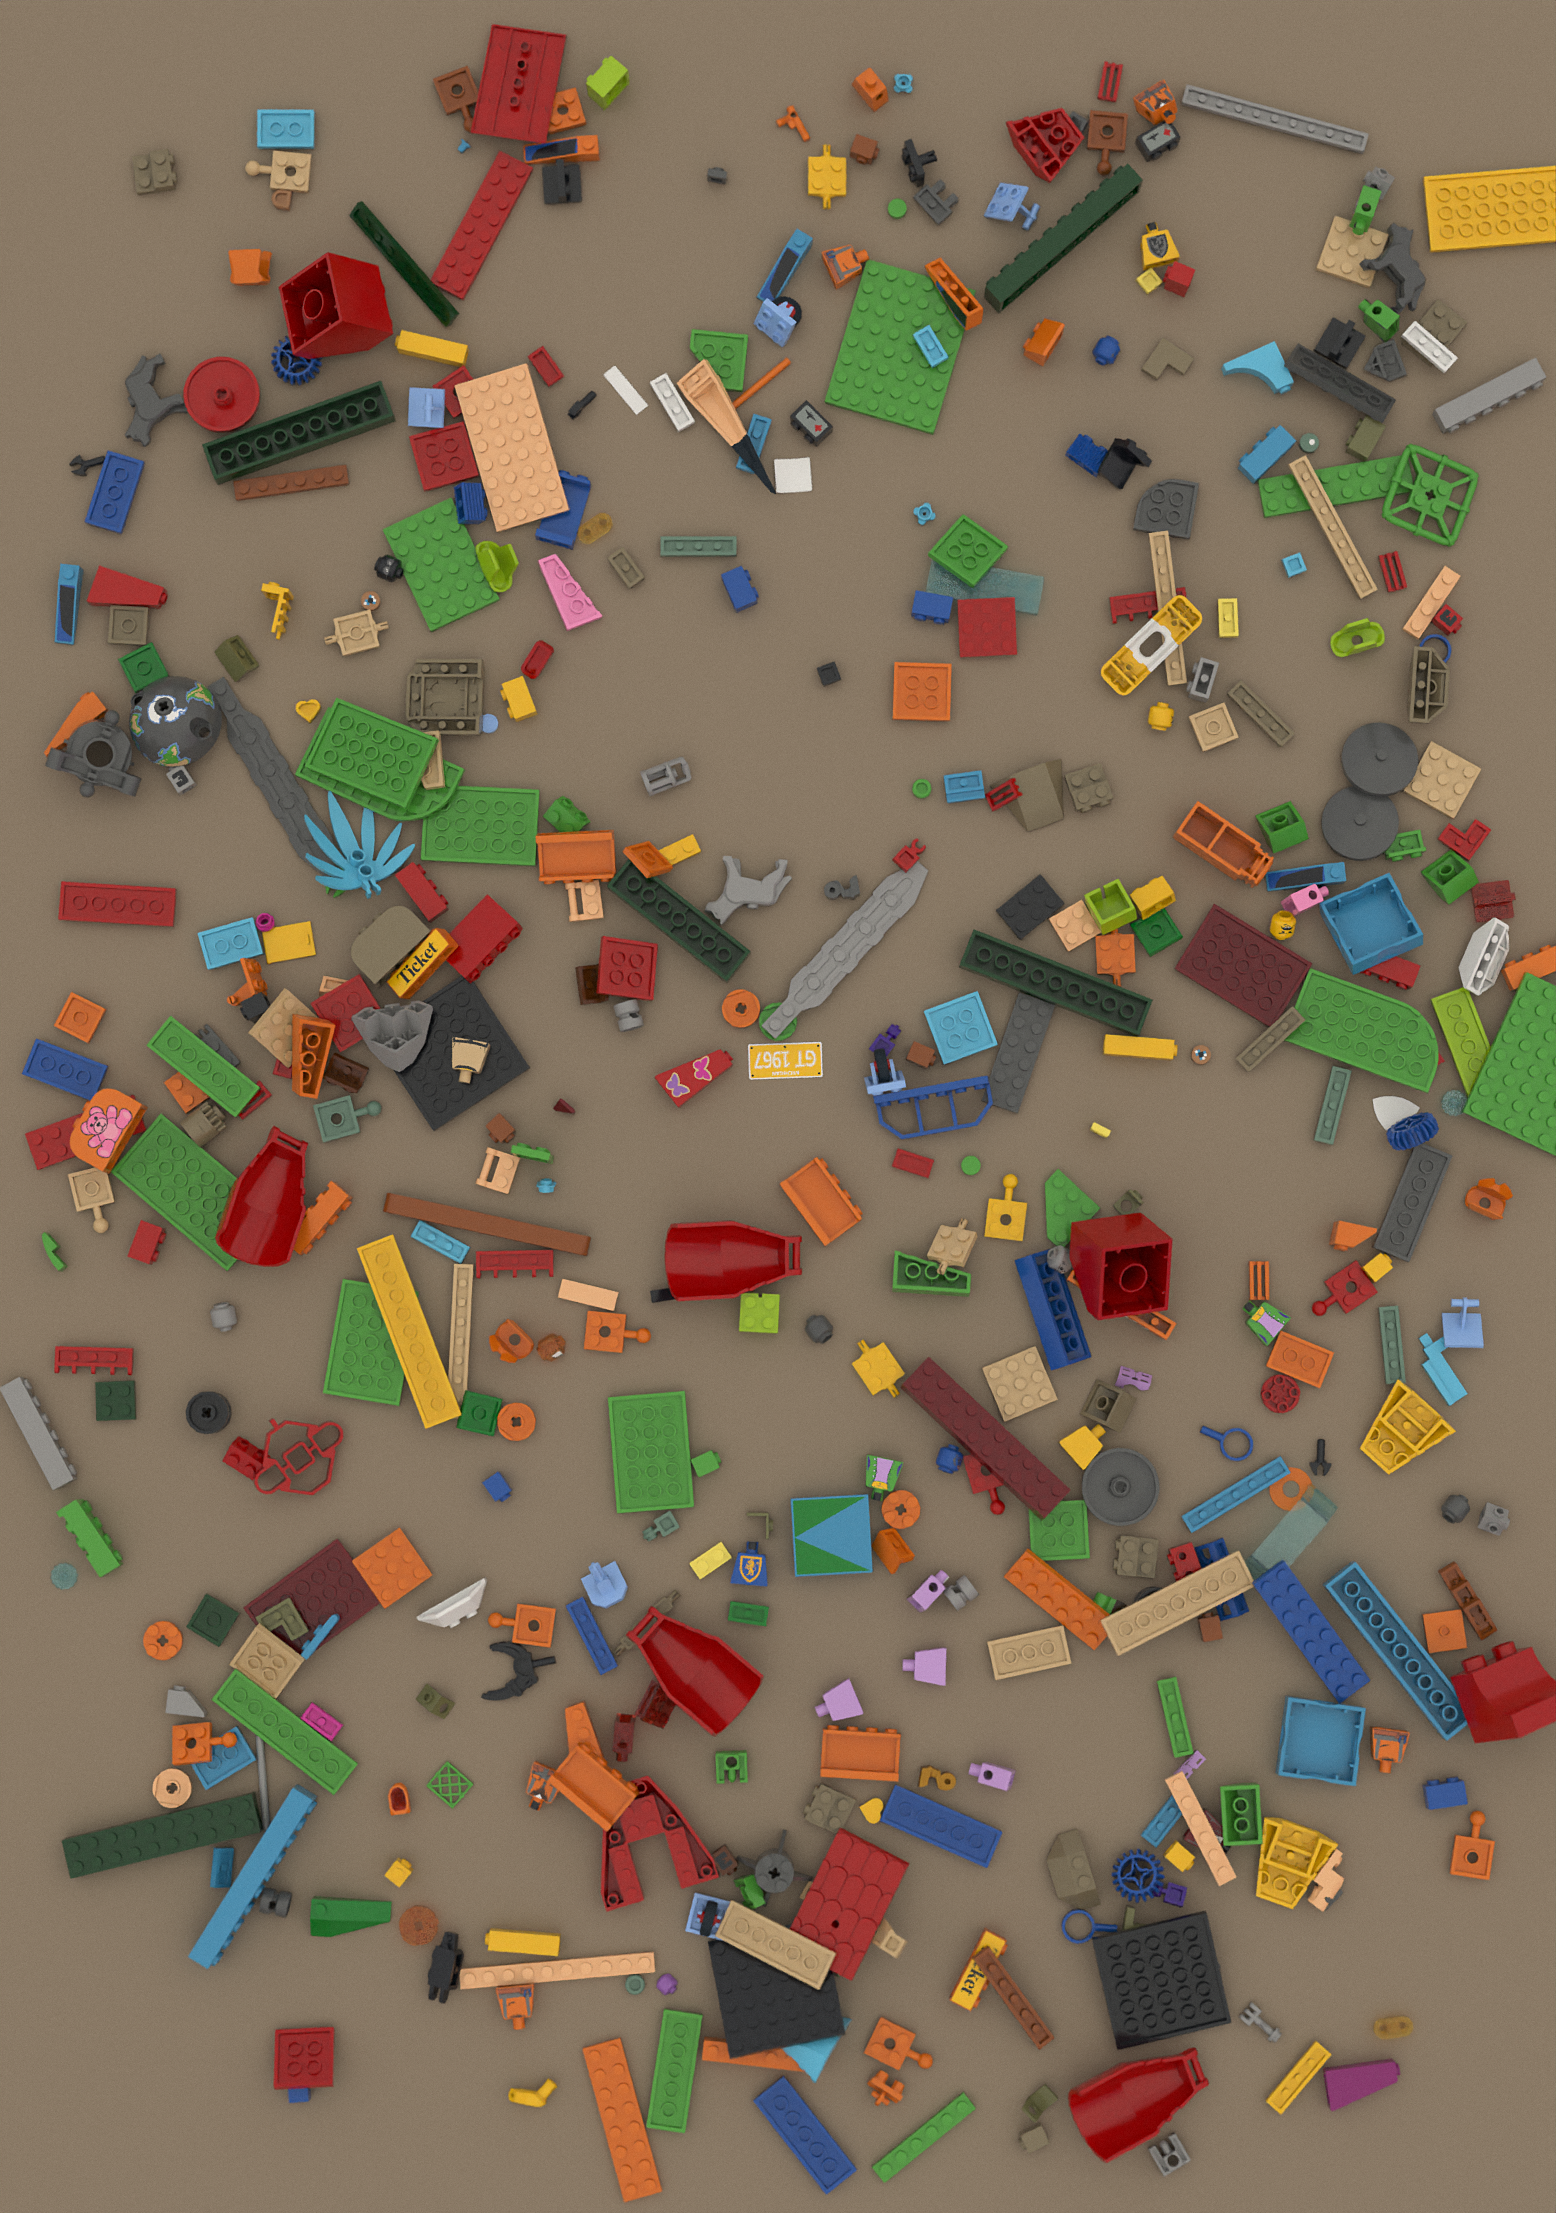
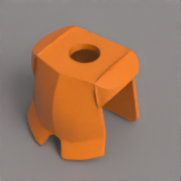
M260 249L230 250L228 252L232 271L230 276L231 283L238 286L267 285L270 283L269 266L272 257L271 252L263 251L261 254Z
M1485 1178L1479 1180L1478 1185L1468 1191L1465 1197V1205L1468 1209L1492 1220L1503 1219L1502 1214L1505 1209L1506 1200L1512 1198L1513 1194L1505 1183L1497 1185L1494 1178ZM1482 1198L1489 1199V1208L1485 1209L1480 1206L1479 1202Z
M507 1319L498 1327L495 1335L489 1336L491 1350L493 1352L497 1351L501 1355L500 1360L508 1363H516L517 1359L525 1358L534 1347L531 1337L516 1322ZM517 1334L520 1336L521 1340L518 1345L510 1343L511 1335Z

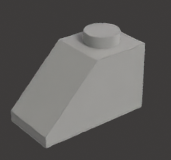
M174 1685V1688L168 1689L165 1713L196 1717L207 1716L206 1709L191 1690H185V1686Z

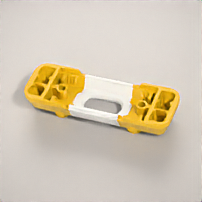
M1177 595L1173 597L1104 664L1101 669V676L1118 694H1129L1200 626L1203 619L1202 614L1185 596ZM1152 633H1162L1165 637L1164 644L1151 656H1143L1139 650L1140 645Z

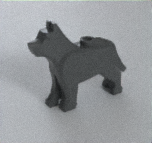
M1392 223L1387 230L1389 234L1387 248L1379 257L1364 259L1359 265L1363 271L1375 270L1378 272L1384 270L1397 285L1396 306H1393L1391 310L1399 314L1407 304L1410 311L1416 309L1417 301L1426 279L1419 269V263L1413 260L1410 255L1413 229L1409 231L1406 227H1399Z
M161 354L149 360L142 355L135 369L125 380V386L130 394L127 399L132 408L136 407L133 420L125 436L127 439L132 437L134 441L140 442L143 447L150 444V433L157 423L173 413H188L180 394L160 399L152 387L156 379L157 368L160 365L166 364Z

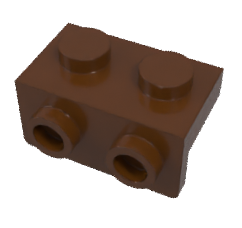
M599 964L575 967L580 1005L600 1004L609 1000L610 995L596 994Z
M334 1053L327 1071L323 1074V1079L327 1080L329 1084L343 1087L349 1093H358L363 1087L369 1067Z

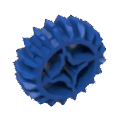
M285 336L286 341L283 343L279 340L280 347L274 346L276 352L271 353V356L274 358L271 361V364L274 365V372H278V378L283 377L285 383L290 379L291 385H294L295 381L298 382V385H302L301 380L309 383L308 377L315 379L313 372H320L317 367L322 366V362L318 361L322 357L311 359V363H308L304 357L293 355L292 351H289L291 348L288 336ZM283 356L289 360V368L287 370L282 367ZM299 357L301 361L297 362L296 360V363H294L293 359ZM299 368L305 369L302 372L295 373Z
M1421 1112L1396 1122L1387 1130L1386 1135L1392 1148L1400 1151L1417 1147L1429 1141L1430 1138H1433L1438 1133L1439 1128L1432 1113Z
M1137 1849L1136 1855H1134L1133 1850H1129V1857L1123 1853L1124 1860L1117 1859L1120 1866L1113 1865V1868L1118 1872L1112 1873V1877L1117 1878L1112 1883L1113 1885H1118L1116 1887L1117 1892L1122 1891L1121 1897L1124 1898L1128 1895V1901H1132L1135 1896L1136 1903H1139L1140 1897H1142L1144 1902H1147V1895L1153 1899L1154 1895L1152 1892H1160L1156 1886L1163 1887V1883L1159 1879H1165V1876L1159 1873L1163 1872L1164 1868L1158 1867L1161 1862L1159 1859L1155 1860L1156 1856L1154 1854L1148 1857L1149 1852L1147 1850L1144 1851L1143 1855H1141L1140 1849ZM1137 1861L1148 1863L1152 1866V1869L1140 1868ZM1131 1864L1132 1869L1130 1873L1125 1874L1123 1877L1124 1870ZM1136 1868L1138 1872H1140V1874L1143 1875L1141 1876L1140 1883L1136 1879V1877H1134L1136 1876L1135 1873H1137ZM1154 1875L1151 1884L1145 1888V1880ZM1124 1883H1136L1139 1891L1127 1888Z

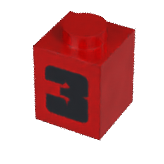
M1445 604L1431 622L1449 636L1451 632L1455 634L1462 627L1460 622L1463 618Z

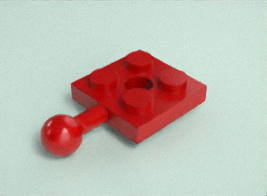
M464 365L432 386L433 389H445V407L453 419L462 414L459 399L453 394L455 385L473 380Z
M1356 1260L1324 1281L1332 1296L1324 1301L1314 1302L1312 1312L1316 1316H1322L1326 1313L1327 1307L1337 1301L1343 1312L1347 1314L1378 1293V1291ZM1348 1282H1353L1356 1286L1353 1293L1346 1290Z
M971 1454L964 1456L963 1462L973 1494L988 1490L992 1501L990 1504L991 1512L995 1515L1002 1514L1005 1511V1504L999 1500L996 1487L1003 1486V1484L993 1474L983 1475L981 1473L983 1465Z

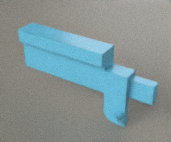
M1427 1333L1419 1337L1418 1339L1424 1346L1422 1350L1428 1358L1421 1366L1446 1404L1450 1406L1468 1393L1440 1353L1448 1348L1444 1347V1337H1441L1434 1343Z

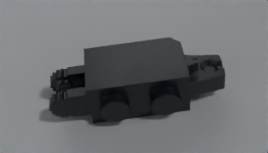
M445 1932L441 1944L437 1945L433 1950V1961L428 1971V1985H430L429 2000L434 2001L438 1995L439 1988H441L439 2003L444 2004L448 1999L449 1991L457 1989L464 1958L462 1949H458L459 1934Z

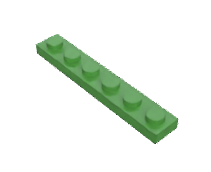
M962 2092L877 2161L872 2168L885 2183L974 2111L976 2107L966 2094Z

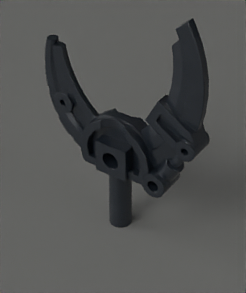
M499 1642V1644L494 1643L489 1647L492 1651L506 1653L515 1659L513 1669L517 1677L514 1680H510L505 1685L506 1687L502 1689L488 1691L487 1694L483 1693L481 1698L504 1700L513 1696H522L527 1688H530L539 1681L538 1676L535 1674V1668L556 1664V1657L551 1656L533 1660L531 1652H527L518 1643Z

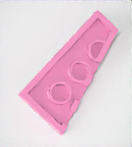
M556 554L538 560V565L567 631L602 618L601 613L593 606L592 601L584 594L580 585L575 582L568 569Z

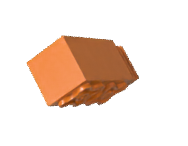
M1199 801L1196 802L1172 837L1236 881L1237 878L1243 879L1245 884L1249 883L1251 885V888L1258 886L1273 864L1274 857L1268 856L1267 852H1262L1263 849L1260 848L1261 844Z

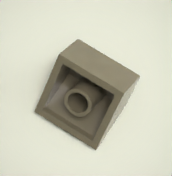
M1097 1379L1080 1414L1121 1433L1137 1398Z

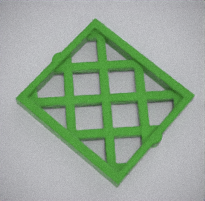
M447 1761L426 1786L453 1809L472 1787L473 1783ZM444 1767L448 1768V1774H441ZM450 1767H451L456 1773L450 1774ZM451 1776H458V1783H451ZM460 1776L467 1782L461 1783ZM438 1777L439 1784L432 1785V1781ZM441 1777H448L449 1784H442ZM461 1785H468L465 1792H461ZM449 1786V1793L442 1794V1787ZM451 1786H458L459 1793H452ZM433 1787H439V1793ZM459 1795V1799L452 1803V1796ZM443 1796H449L450 1802L447 1801Z

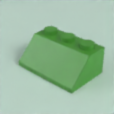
M1254 1782L1220 1786L1223 1846L1263 1844L1259 1784Z

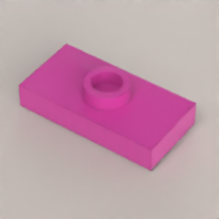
M313 1702L300 1718L330 1741L335 1738L343 1727L341 1722Z

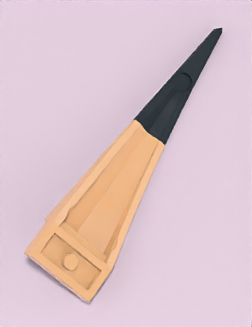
M703 359L681 378L677 385L687 400L731 445L768 490L776 494L720 377L715 373L708 360Z

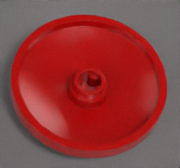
M213 357L198 364L189 374L184 386V403L188 413L199 426L216 433H228L242 428L254 417L260 403V388L253 372L241 361L230 357Z

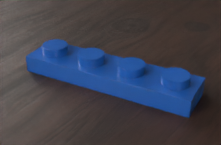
M584 1597L567 1604L566 1608L600 1675L618 1667Z

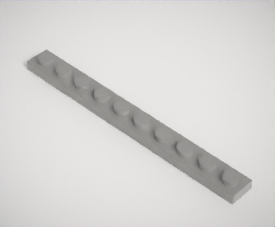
M1186 85L1181 103L1184 106L1361 154L1364 152L1369 135L1368 133L1191 85Z

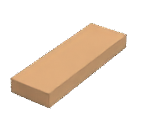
M562 1279L558 1298L614 1311L619 1292Z

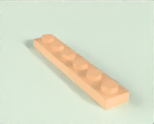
M1183 1771L1165 1779L1218 1885L1221 1886L1236 1878Z

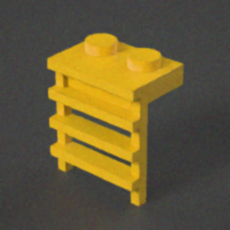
M263 583L261 591L267 599L278 601L271 632L275 633L277 630L276 639L280 640L281 633L286 632L283 624L289 620L286 615L287 611H291L289 600H293L294 596L289 589L280 587L278 583Z

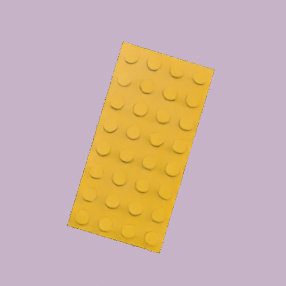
M1556 166L1424 176L1423 178L1430 252L1556 242Z

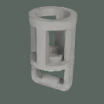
M678 757L640 771L649 797L691 780V771L684 757ZM681 763L680 766L683 774L686 776L676 780L675 777H678L677 772L671 766ZM666 775V777L663 779L649 783V781Z

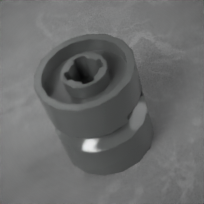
M265 1887L261 1897L259 1912L265 1914L274 1912L275 1916L286 1918L291 1904L292 1893L286 1891L277 1893L276 1889Z

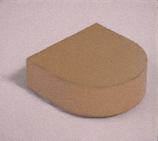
M283 189L276 190L272 195L273 205L277 209L290 211L293 192Z

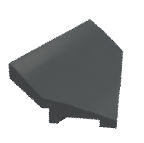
M1394 339L1374 347L1371 357L1364 368L1365 371L1388 382L1407 376Z

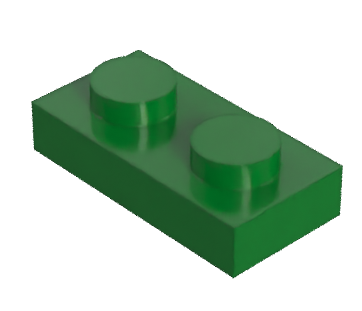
M731 1601L728 1621L766 1626L769 1607Z

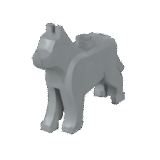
M723 856V862L727 868V880L724 891L718 900L707 904L705 912L712 914L714 919L720 920V925H724L731 914L743 905H747L748 909H758V906L774 905L783 889L792 880L790 876L784 877L787 860L778 859L775 862L776 870L765 876L762 881L741 877L739 859H734L732 856Z

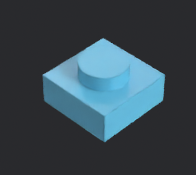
M1300 552L1281 560L1288 578L1307 571Z

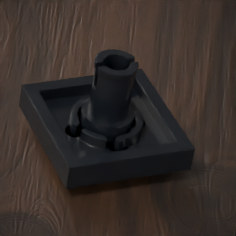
M912 139L904 141L903 154L901 156L904 165L909 167L910 172H908L911 183L915 182L916 187L924 185L925 177L922 166L937 162V156L934 150L918 155Z

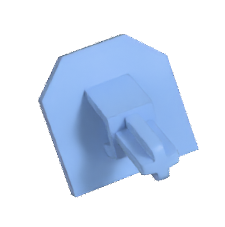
M614 1561L601 1568L598 1562H592L589 1566L591 1574L581 1578L592 1604L606 1609L622 1601L628 1586L617 1563Z

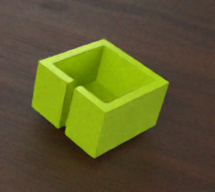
M1119 879L1103 886L1104 899L1102 898L1100 888L1084 895L1086 907L1102 935L1137 919L1136 908Z
M758 1293L741 1294L739 1332L778 1334L780 1294H762V1297H759Z

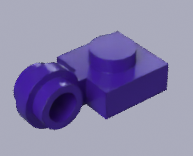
M892 1024L886 1031L888 1034L887 1038L879 1034L869 1049L874 1053V1050L884 1048L887 1057L895 1046L890 1039L892 1037L895 1040L902 1031L899 1029L900 1026Z
M1168 1882L1166 1889L1156 1886L1160 1892H1152L1154 1897H1160L1161 1894H1164V1903L1182 1908L1187 1887Z

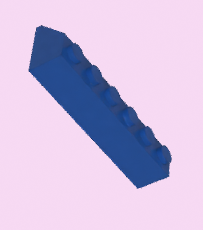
M1048 1249L1014 1261L1050 1369L1055 1370L1091 1357L1065 1276L1048 1266L1047 1253L1050 1250Z

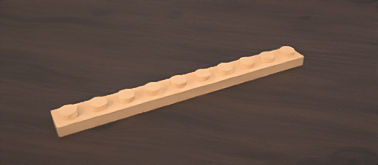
M654 1951L461 1968L460 1987L461 1989L650 1973L655 1972Z

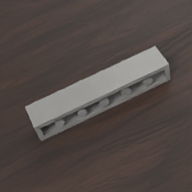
M1534 358L1436 408L1432 415L1442 433L1447 431L1452 433L1460 428L1459 425L1463 423L1467 425L1475 421L1476 416L1480 414L1485 416L1493 411L1492 408L1505 406L1510 402L1509 399L1513 397L1518 399L1524 396L1527 390L1540 388L1543 386L1546 376L1537 359Z
M18 1377L0 1387V1391L52 1490H57L76 1480L75 1475L77 1471L73 1464L69 1465L66 1459L68 1454L64 1447L59 1446L57 1442L59 1437L55 1430H51L48 1423H50L47 1414L45 1412L42 1413L39 1406H41L38 1397L36 1395L33 1396L30 1391L32 1386L29 1380L24 1379V1377Z

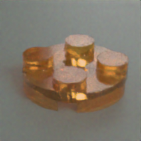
M416 1905L407 1909L399 1921L402 1938L414 1946L431 1942L438 1931V1918L435 1913L425 1906ZM415 1921H422L424 1929L416 1931L413 1923Z

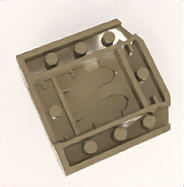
M416 659V664L412 671L409 672L406 683L405 716L411 727L421 732L439 730L441 736H481L484 708V661L482 659Z

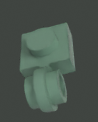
M669 1510L653 1520L657 1528L653 1529L652 1526L642 1532V1537L649 1542L658 1536L656 1532L660 1531L662 1536L665 1537L680 1526Z

